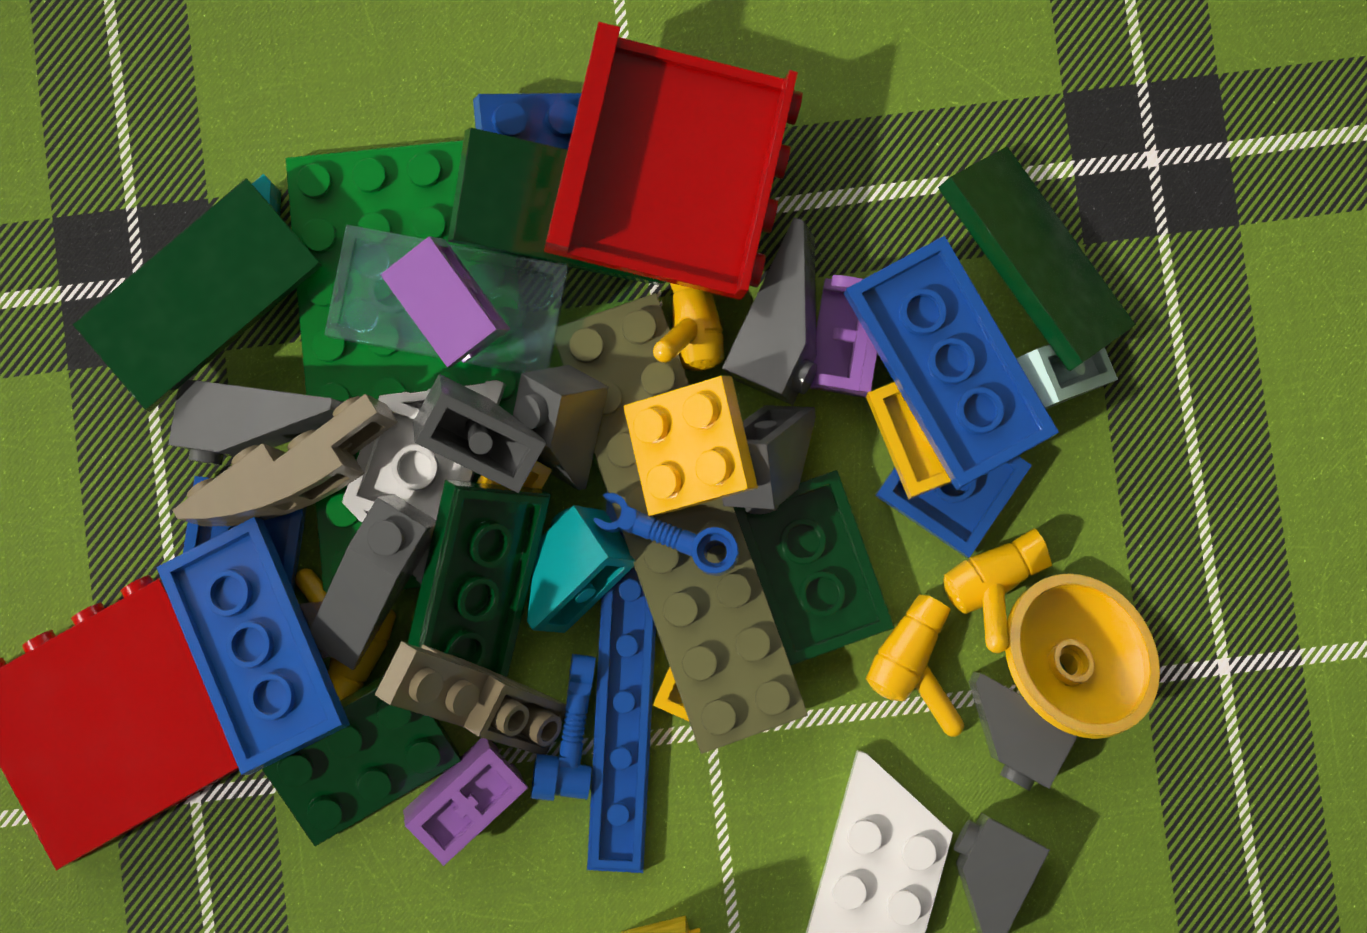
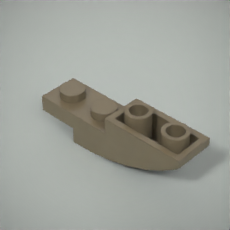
M367 394L362 397L350 398L341 403L334 410L333 418L320 428L306 431L295 437L288 444L287 449L289 451L287 452L264 443L253 445L240 451L232 459L231 467L216 478H209L194 485L187 492V499L172 509L177 519L200 526H235L253 517L268 520L297 511L341 490L365 474L353 455L397 424L398 421L387 404Z
M401 641L375 693V696L389 705L462 726L478 737L535 754H547L551 744L557 739L561 731L566 713L565 703L515 680L432 647L422 645L420 648Z

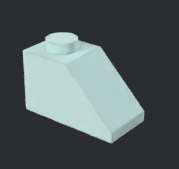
M1050 345L1035 349L1016 358L1045 409L1118 380L1105 348L1071 371L1067 370Z

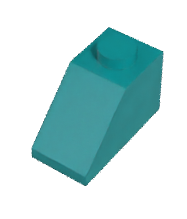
M573 505L557 514L551 522V528L541 537L533 568L527 622L532 630L565 633L634 567L636 560L631 556L622 535L619 532H606L594 522L593 519L598 518L607 523H612L604 510Z

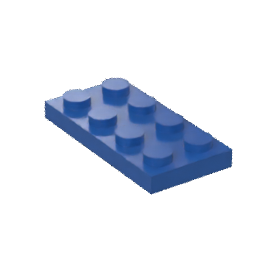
M945 235L846 288L844 292L846 299L956 490L1059 433Z
M253 517L156 567L241 775H251L350 725L263 519Z

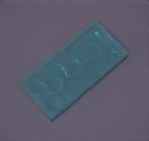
M346 225L324 335L328 338L440 358L380 275L425 239ZM449 244L511 329L465 363L516 373L550 368L569 271L568 265Z

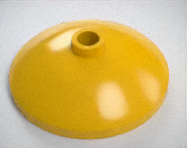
M1058 574L1035 583L1017 599L1007 620L1009 643L1005 650L1006 659L1018 690L1038 715L1066 733L1091 739L1108 738L1123 733L1145 717L1154 703L1159 687V657L1147 624L1136 608L1122 594L1109 585L1088 576ZM1060 663H1062L1065 666L1067 672L1062 668Z

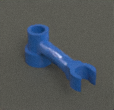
M603 494L606 500L620 505L621 515L617 521L612 523L594 518V522L602 530L610 533L623 530L645 539H651V541L666 545L668 548L676 549L681 553L691 556L698 568L708 575H724L735 567L739 558V548L735 538L727 530L711 527L701 531L699 534H695L629 507L627 502L618 494ZM720 545L727 549V554L723 561L712 563L707 560L708 551L712 547Z
M572 654L565 708L566 718L564 719L565 724H563V740L560 745L559 756L536 754L531 799L553 801L554 796L588 799L592 766L581 765L583 750L582 741H584L583 736L585 735L584 725L586 724L585 719H587L586 714L588 713L596 658L593 656Z

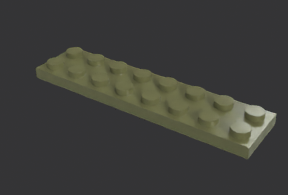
M656 293L551 329L563 366L570 365L609 386L594 455L608 493L620 495L629 507L647 515V507L623 406L689 386L679 355L666 363L659 362L654 357L653 348L655 344L670 331ZM721 498L663 515L652 516L657 520L660 519L662 522L665 521L667 524H672V526H677V528H682L695 534H699L701 531L711 527L723 528L731 533L738 544L739 558L731 571L720 576L708 575L701 571L689 555L671 547L668 548L666 545H661V543H656V541H651V539H645L621 530L629 552L636 560L634 567L700 754L808 716L733 507L723 506ZM612 503L616 517L619 519L621 507L616 503ZM720 545L712 547L708 551L707 560L712 563L723 561L726 557L727 549Z

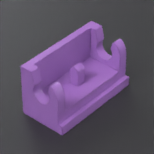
M427 237L380 274L447 367H452L459 361L463 363L469 361L511 330L445 239Z
M833 275L832 279L825 278L816 328L817 356L814 363L817 364V371L810 389L866 398L867 393L871 391L877 351L844 295L846 288L863 280L862 278Z
M479 739L460 757L461 762L447 769L403 810L405 827L443 866L528 789L516 766L513 763L509 764L499 753L498 747L491 740Z

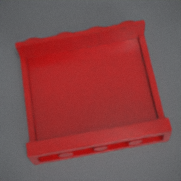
M598 21L544 252L741 300L748 292L749 286L758 288L763 274L766 254L757 253L761 232L770 233L776 217L778 200L769 197L774 177L783 179L789 160L791 146L782 144L786 123L795 125L802 103L803 92L794 90L798 72L789 70L785 79L640 43L618 37L621 27Z
M151 575L139 578L122 588L120 592L124 598L109 607L104 608L102 602L78 612L71 617L75 626L56 636L53 630H49L28 640L22 645L25 654L11 662L6 663L4 658H0V768L55 870L77 862L239 770L161 579L154 581Z

